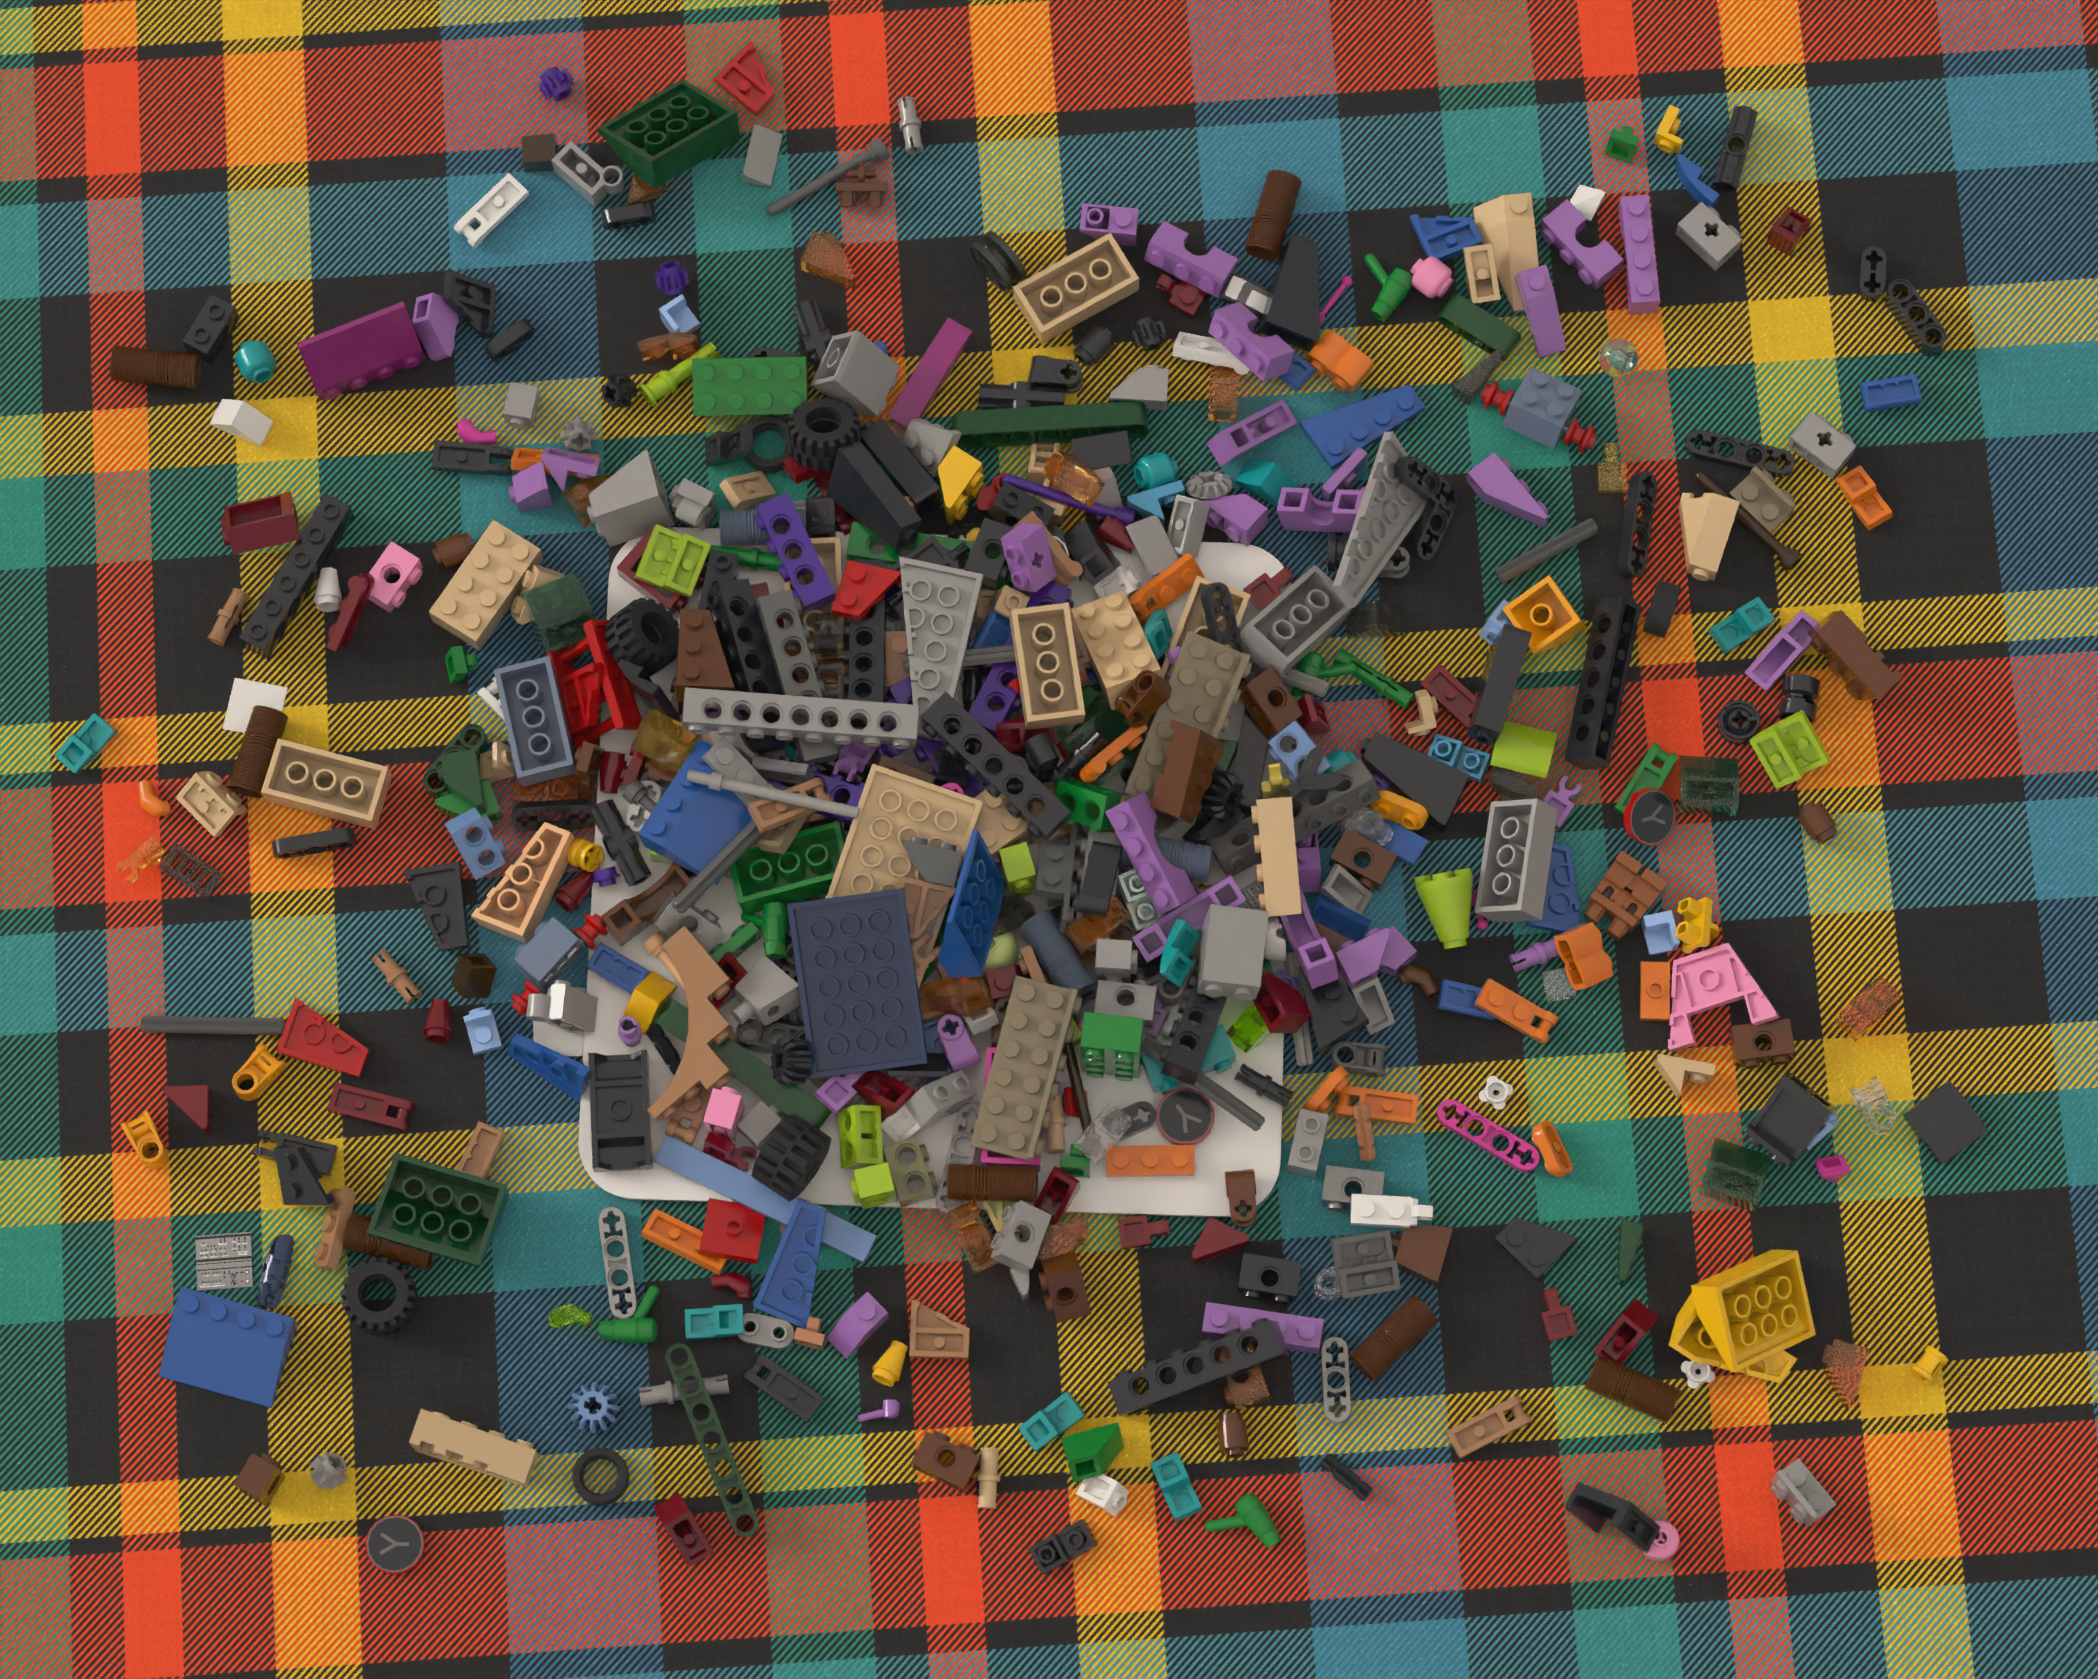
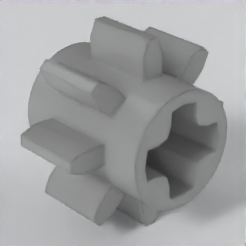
M577 416L572 421L566 420V430L560 431L561 438L565 440V448L568 450L572 447L574 450H577L578 454L587 448L592 449L591 439H597L596 431L592 430L591 420L585 422L580 419V416Z
M325 1452L322 1456L318 1455L310 1464L314 1468L310 1473L312 1480L320 1488L333 1490L336 1486L340 1487L348 1478L344 1474L347 1469L346 1462L338 1454Z

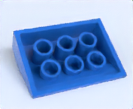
M699 739L638 833L644 847L697 875L753 820L748 807L733 791L725 789L716 791L708 789L707 785L686 780L689 770L707 774L714 772L702 759V756L713 745L702 739ZM765 780L768 784L772 785L775 789H778V788L775 787L773 784H771L770 782H768L767 780ZM725 872L717 879V881L714 884L718 885V883L724 876Z
M972 830L948 915L942 949L939 952L940 965L944 967L949 978L982 977L1007 883L978 830Z
M181 1287L171 1317L159 1377L272 1408L298 1323L292 1317Z

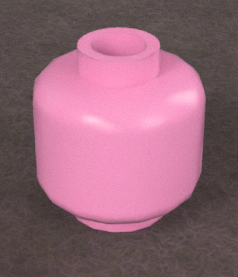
M1434 256L1428 257L1425 261L1420 258L1410 270L1414 274L1412 286L1428 298L1442 297L1453 282L1451 278L1452 270Z
M1660 1520L1655 1521L1661 1526L1657 1534L1659 1538L1653 1541L1648 1553L1643 1552L1648 1559L1654 1561H1665L1671 1558L1679 1546V1534L1676 1528L1671 1523Z

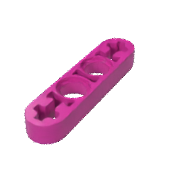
M1447 1099L1439 1105L1437 1119L1447 1129L1522 1173H1529L1537 1167L1539 1153L1529 1143L1456 1100ZM1451 1107H1454L1456 1109L1455 1115L1461 1119L1464 1113L1468 1115L1464 1120L1462 1129L1457 1127L1460 1123L1458 1119L1451 1117L1449 1120L1445 1119L1446 1113L1443 1109L1449 1110ZM1472 1121H1478L1483 1125L1484 1131L1479 1136H1473L1468 1132L1467 1125ZM1497 1136H1503L1508 1140L1509 1147L1504 1151H1498L1492 1145L1493 1139ZM1514 1144L1519 1145L1516 1152L1525 1155L1527 1152L1532 1154V1164L1527 1162L1525 1166L1520 1163L1521 1157L1515 1153L1512 1159L1507 1157L1512 1152Z

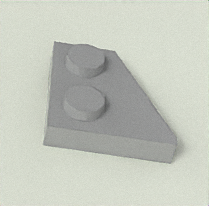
M911 419L901 442L933 477H939V465L953 445H957L962 433L958 430L950 431L944 429V426L931 424L924 419Z

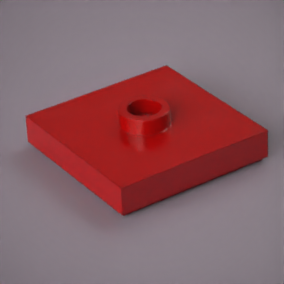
M709 1198L699 1254L757 1264L765 1216L739 1203Z

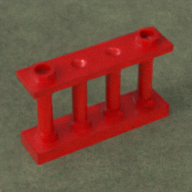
M589 620L584 623L583 627L587 637L570 648L568 646L545 647L547 656H550L555 665L558 680L575 672L573 659L591 649L594 662L601 663L602 665L601 684L603 690L600 692L599 706L607 701L611 717L580 735H572L576 750L579 746H583L584 741L599 746L597 738L614 728L616 730H637L644 726L631 684L619 667V662L613 659L611 656L612 652L608 650L606 645L609 641L605 639V632H607L605 627L609 620Z

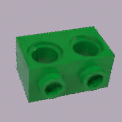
M1074 778L1058 781L1055 796L1071 811V817L1065 823L1071 825L1081 823L1086 825L1087 830L1102 833L1104 829L1113 828L1105 811L1120 803L1121 793L1090 783L1087 784ZM1073 798L1075 800V808L1072 803ZM1097 806L1100 809V815L1097 813Z

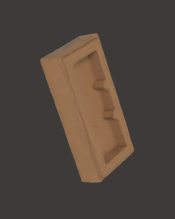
M478 1121L456 1170L486 1179L506 1136V1132Z

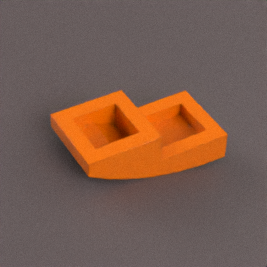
M1861 465L1836 479L1847 501L1868 531L1893 517V511L1876 491V484Z

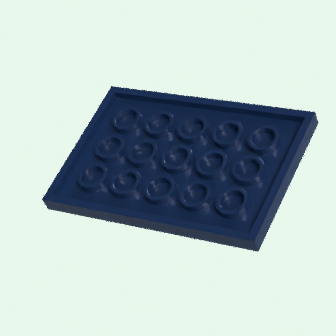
M904 888L787 904L806 1042L810 1043V1052L813 1053V1066L810 1069L812 1079L928 1063Z

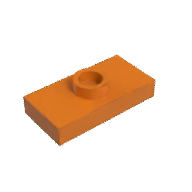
M1641 961L1640 963L1641 1021L1670 1020V962Z

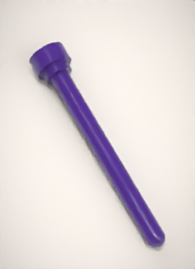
M1005 474L1002 477L1003 483L1007 482L1020 490L1105 518L1108 515L1113 519L1117 517L1125 526L1133 522L1135 509L1126 506L1114 509L1011 474Z

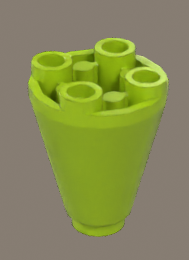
M1471 868L1455 870L1454 873L1453 871L1436 873L1432 875V878L1431 875L1414 877L1418 895L1439 941L1443 942L1444 949L1467 945L1466 938L1469 937L1473 886Z

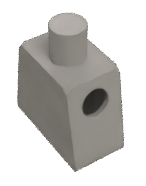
M764 955L735 986V992L740 1004L731 1011V1014L741 1025L752 1016L763 1025H769L801 1006L798 983Z

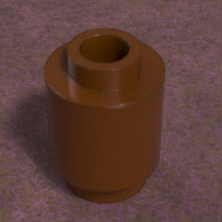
M459 532L435 542L437 548L432 549L438 566L444 564L445 568H449L465 561L474 545L468 532L464 534Z
M1810 801L1799 809L1801 814L1797 819L1812 841L1816 840L1818 845L1827 842L1838 834L1835 828L1837 824L1822 802L1815 804L1814 801Z
M1234 1412L1220 1415L1219 1422L1217 1423L1220 1453L1226 1454L1227 1458L1244 1456V1452L1249 1450L1246 1420L1243 1419L1242 1413Z

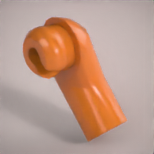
M152 781L138 782L141 808L154 817L167 816L170 813V804L168 801H161V799L154 796Z

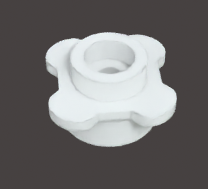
M1490 1076L1487 1078L1485 1089L1479 1092V1099L1482 1102H1489L1496 1110H1502L1505 1107V1100L1513 1093V1087L1510 1084H1505L1502 1080H1498L1496 1076ZM1497 1090L1499 1094L1494 1095L1493 1091Z
M1684 1361L1681 1364V1371L1688 1378L1687 1385L1692 1389L1698 1388L1699 1384L1704 1382L1711 1383L1715 1378V1373L1711 1371L1710 1365L1693 1361ZM1696 1369H1699V1370L1701 1371V1373H1700V1374H1696V1373H1695V1370H1696Z

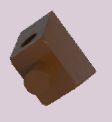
M1417 1224V1226L1404 1228L1402 1236L1390 1233L1393 1252L1397 1253L1395 1260H1397L1398 1270L1436 1287L1453 1228Z

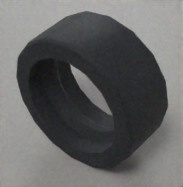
M774 416L761 417L754 420L750 424L753 426V440L762 431L775 430L784 436L786 448L780 457L773 460L761 459L753 452L745 457L747 463L755 470L762 471L763 473H777L784 470L782 459L791 456L788 424Z
M1659 580L1645 620L1643 632L1665 638L1678 601L1681 586Z
M595 1447L585 1451L577 1458L572 1470V1481L575 1490L584 1501L593 1505L606 1506L618 1501L625 1494L629 1485L630 1473L624 1459L617 1452L609 1448ZM598 1459L612 1462L618 1471V1481L615 1487L604 1494H596L590 1491L585 1486L583 1480L586 1467L592 1461Z

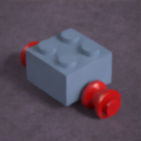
M1530 367L1516 394L1513 389H1510L1507 393L1499 390V383L1496 381L1493 382L1492 386L1487 384L1481 394L1480 400L1484 401V408L1487 409L1493 405L1499 408V415L1504 416L1506 413L1502 426L1552 449L1555 448L1562 434L1565 435L1562 444L1568 445L1570 442H1574L1579 445V452L1584 453L1586 448L1591 450L1598 437L1594 433L1595 427L1590 426L1584 429L1579 426L1578 419L1576 418L1573 419L1571 424H1568L1576 409L1582 390L1535 368Z
M595 913L593 916L586 914L584 916L586 924L581 929L574 927L571 930L572 932L554 917L548 922L544 920L534 931L536 935L529 943L525 941L515 951L516 957L514 962L519 973L527 980L523 983L525 986L523 993L511 996V999L514 1001L511 1006L521 1016L524 1017L527 1013L529 994H546L554 981L559 980L584 953L582 947L587 946L589 949L594 950L596 947L594 940L598 935L606 936L608 934V931L605 929L606 925L598 914Z

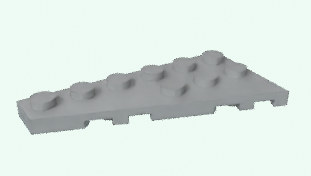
M1393 431L1384 432L1333 584L1334 590L1346 608L1356 607L1418 520L1427 504L1424 499L1400 482L1395 476L1394 466L1396 461L1400 457L1408 455ZM1423 482L1424 489L1427 491L1428 487Z
M899 556L913 705H919L917 736L932 739L922 729L924 724L922 723L921 715L945 691L955 700L984 575ZM947 724L944 728L946 732L949 724ZM937 736L934 738V740L941 741Z

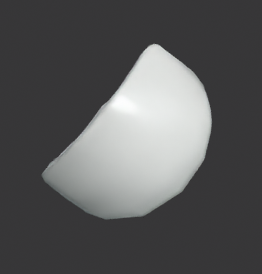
M1270 916L1268 917L1264 958L1271 961H1286V943L1282 939V935L1277 932L1278 929L1282 928V925L1278 923V917Z

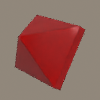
M1065 1087L1062 1101L1063 1110L1068 1117L1079 1118L1072 1088Z

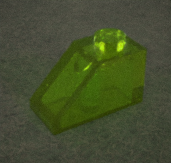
M1255 1004L1244 1010L1226 1032L1235 1045L1245 1053L1260 1045L1272 1034Z

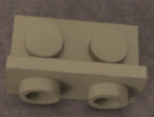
M1755 466L1751 469L1750 474L1729 493V496L1734 500L1740 501L1739 505L1768 532L1772 533L1793 514L1796 505L1792 495L1785 489L1780 490L1773 483V477L1766 470H1760Z

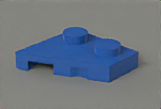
M1417 214L1410 216V223L1427 258L1434 256L1442 262L1463 254V248L1483 245V240L1472 217L1450 218L1448 216H1436L1435 219L1419 218Z

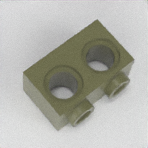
M915 1137L883 1147L901 1208L935 1198L933 1189L938 1188L934 1172H927L925 1162L929 1161V1156L925 1143L919 1145L918 1139ZM904 1152H912L916 1156L915 1160L910 1164L902 1163L899 1157ZM911 1180H921L924 1183V1187L918 1192L909 1190L908 1184Z

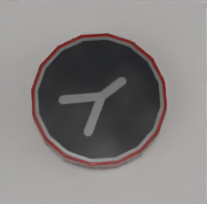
M1644 788L1632 795L1629 806H1626L1624 810L1626 832L1638 844L1645 846L1659 845L1666 841L1672 833L1676 822V809L1673 800L1666 792L1659 789Z
M1177 1088L1167 1093L1160 1101L1156 1111L1157 1127L1161 1135L1172 1144L1196 1145L1210 1134L1214 1123V1109L1209 1099L1201 1092L1192 1088Z
M397 1514L384 1516L375 1522L368 1531L365 1542L366 1553L372 1564L383 1573L392 1575L403 1574L412 1570L423 1558L426 1547L424 1534L418 1524L407 1516Z

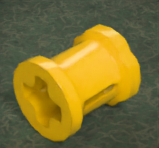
M1927 1346L1924 1350V1356L1916 1366L1911 1367L1910 1371L1923 1383L1932 1385L1934 1383V1376L1942 1365H1946L1949 1360L1937 1349Z

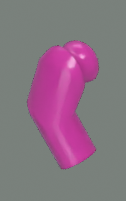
M462 419L459 421L457 433L466 443L497 444L495 430L480 432L472 425L471 420Z

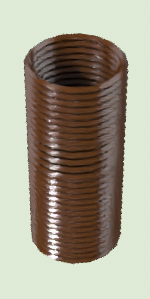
M1271 170L1268 172L1245 243V250L1250 255L1268 261L1279 258L1302 185V181L1296 175L1283 170Z
M116 345L112 350L110 360V377L112 381L135 382V384L146 383L155 386L167 385L168 387L194 388V390L198 387L201 373V358L198 353L161 351L160 349L151 350Z
M257 705L253 707L245 731L246 734H244L239 755L233 768L234 771L228 784L231 790L248 797H263L261 790L277 739L282 738L287 725L288 716L285 713L267 706Z
M950 1163L948 1166L947 1198L949 1201L975 1200L977 1202L982 1200L983 1202L1001 1201L1015 1203L1022 1200L1026 1203L1037 1202V1166L969 1165L966 1163Z
M354 1212L350 1215L343 1235V1249H349L381 1259L386 1257L392 1262L397 1261L400 1264L417 1269H425L426 1271L430 1268L435 1254L367 1235L372 1217L355 1214Z
M1412 1295L1378 1329H1375L1373 1334H1370L1367 1339L1360 1343L1349 1354V1357L1368 1379L1376 1382L1384 1372L1395 1364V1361L1400 1359V1356L1406 1354L1414 1344L1436 1326L1438 1320L1423 1301Z
M1598 1355L1585 1386V1390L1588 1389V1391L1596 1393V1395L1599 1394V1396H1604V1398L1609 1400L1612 1399L1616 1403L1619 1401V1404L1622 1403L1623 1406L1629 1407V1409L1632 1408V1410L1634 1409L1640 1412V1414L1643 1413V1415H1648V1417L1651 1416V1418L1662 1421V1423L1665 1422V1424L1668 1423L1681 1392V1389H1678V1387L1675 1388V1386H1670L1667 1383L1661 1382V1380L1653 1379V1377L1645 1375V1373L1633 1371V1368H1627V1366L1620 1365V1363L1612 1361V1359L1609 1360V1358Z

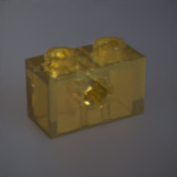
M654 708L640 722L632 748L678 773L699 739H703V735L689 733L688 729H682V723Z

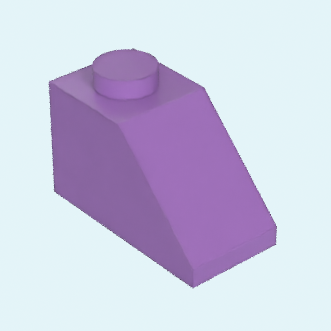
M538 462L512 476L513 486L508 487L511 504L517 503L519 512L553 506L549 481L543 462Z
M866 1292L843 1315L826 1339L848 1359L889 1319L888 1312Z

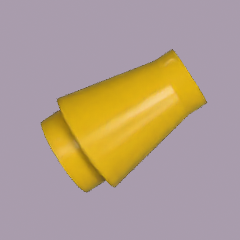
M893 1340L889 1348L872 1367L874 1371L872 1374L873 1379L889 1387L898 1382L908 1347L899 1341Z

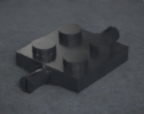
M933 535L904 557L960 569L957 560L970 552V549L963 541L959 546L949 551ZM896 562L888 569L901 572L900 562ZM901 581L897 584L899 590L885 599L892 609L903 601Z

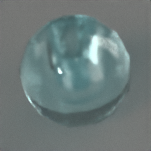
M1620 338L1607 341L1601 347L1598 356L1602 370L1610 376L1619 378L1632 373L1638 362V354L1634 345L1628 340Z

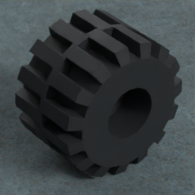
M795 1113L789 1115L777 1126L761 1149L753 1167L752 1178L787 1201L793 1200L803 1192L820 1169L828 1154L831 1137Z

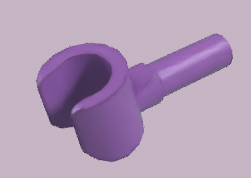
M891 1399L883 1400V1410L858 1415L859 1421L863 1422L881 1417L896 1418L899 1415V1402Z

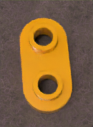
M1380 790L1381 798L1371 803V807L1378 817L1400 824L1409 830L1423 828L1428 819V812L1422 805L1390 791Z

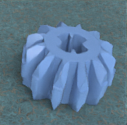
M597 1382L592 1383L591 1391L589 1392L585 1385L580 1386L583 1395L580 1396L577 1393H573L572 1398L578 1403H572L568 1406L569 1410L576 1412L571 1416V1420L573 1422L580 1421L578 1427L582 1431L586 1429L588 1424H590L589 1428L592 1434L596 1433L598 1424H600L603 1431H606L608 1428L604 1421L608 1420L611 1423H615L616 1418L610 1413L619 1412L620 1409L618 1405L612 1404L617 1400L616 1394L607 1396L609 1393L607 1385L603 1386L598 1392ZM596 1401L601 1409L600 1411L596 1409L597 1413L591 1414L587 1406L592 1407L591 1403Z

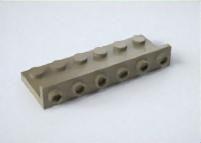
M1188 631L1167 682L1171 686V695L1154 713L1123 789L1124 793L1135 796L1144 791L1148 800L1152 803L1158 773L1164 772L1168 758L1167 755L1163 754L1165 745H1171L1174 729L1169 728L1171 719L1201 729L1216 739L1220 731L1225 732L1230 721V716H1227L1228 710L1231 705H1236L1241 694V690L1238 689L1239 683L1242 678H1247L1252 667V663L1249 662L1250 654L1241 653L1192 631Z
M1016 975L971 1139V1147L1032 1163L1035 1156H1041L1044 1139H1040L1042 1128L1049 1127L1052 1111L1048 1110L1050 1099L1056 1100L1060 1083L1055 1082L1058 1071H1064L1067 1054H1063L1065 1043L1071 1044L1075 1026H1071L1073 1014L1079 1015L1083 998L1078 997V989L1072 988L1070 990Z

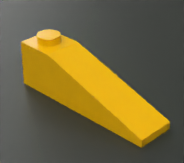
M1691 1293L1676 1316L1668 1345L1693 1362L1729 1370L1697 1315L1693 1293ZM1782 1350L1737 1372L1781 1384L1797 1358Z

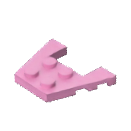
M1729 943L1673 960L1672 1014H1670L1669 1021L1671 1031L1670 1039H1668L1669 1051L1676 1052L1697 1045L1689 1018L1691 1015L1744 998L1751 1023L1754 1026L1779 1018L1777 1011Z

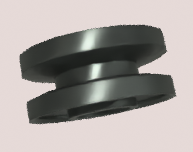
M988 231L983 235L987 248L976 242L969 247V250L984 275L999 290L1007 293L1013 288L1010 276L1017 281H1022L1027 277V272L1012 248L998 234Z

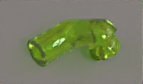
M565 1304L550 1312L548 1323L552 1328H560L569 1323L576 1322L587 1328L592 1321L593 1314L573 1304Z

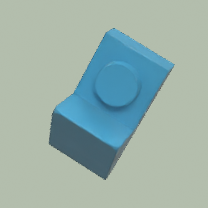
M1182 480L1127 496V507L1135 509V514L1143 518L1157 515L1162 526L1165 527V519L1160 506L1173 507L1177 494L1185 496Z

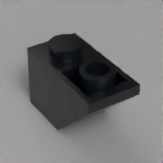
M1087 519L1063 536L1074 560L1081 564L1083 573L1093 586L1116 570L1121 564Z

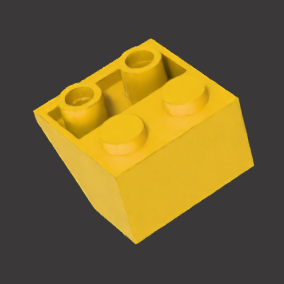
M953 445L938 467L939 486L946 520L949 525H953L956 519L960 521L965 516L969 508L968 502L972 497L977 498L985 485L983 483L982 463Z

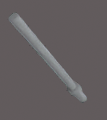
M689 770L686 779L689 782L707 785L708 789L721 791V789L855 819L858 818L860 810L859 807L725 778L724 774L716 772L707 774Z

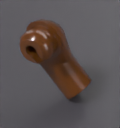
M1408 964L1403 966L1397 973V978L1402 984L1418 983L1427 998L1439 992L1429 972L1424 968Z

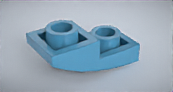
M1437 733L1427 754L1438 761L1469 774L1470 780L1483 783L1492 759L1489 753L1464 746L1462 741Z

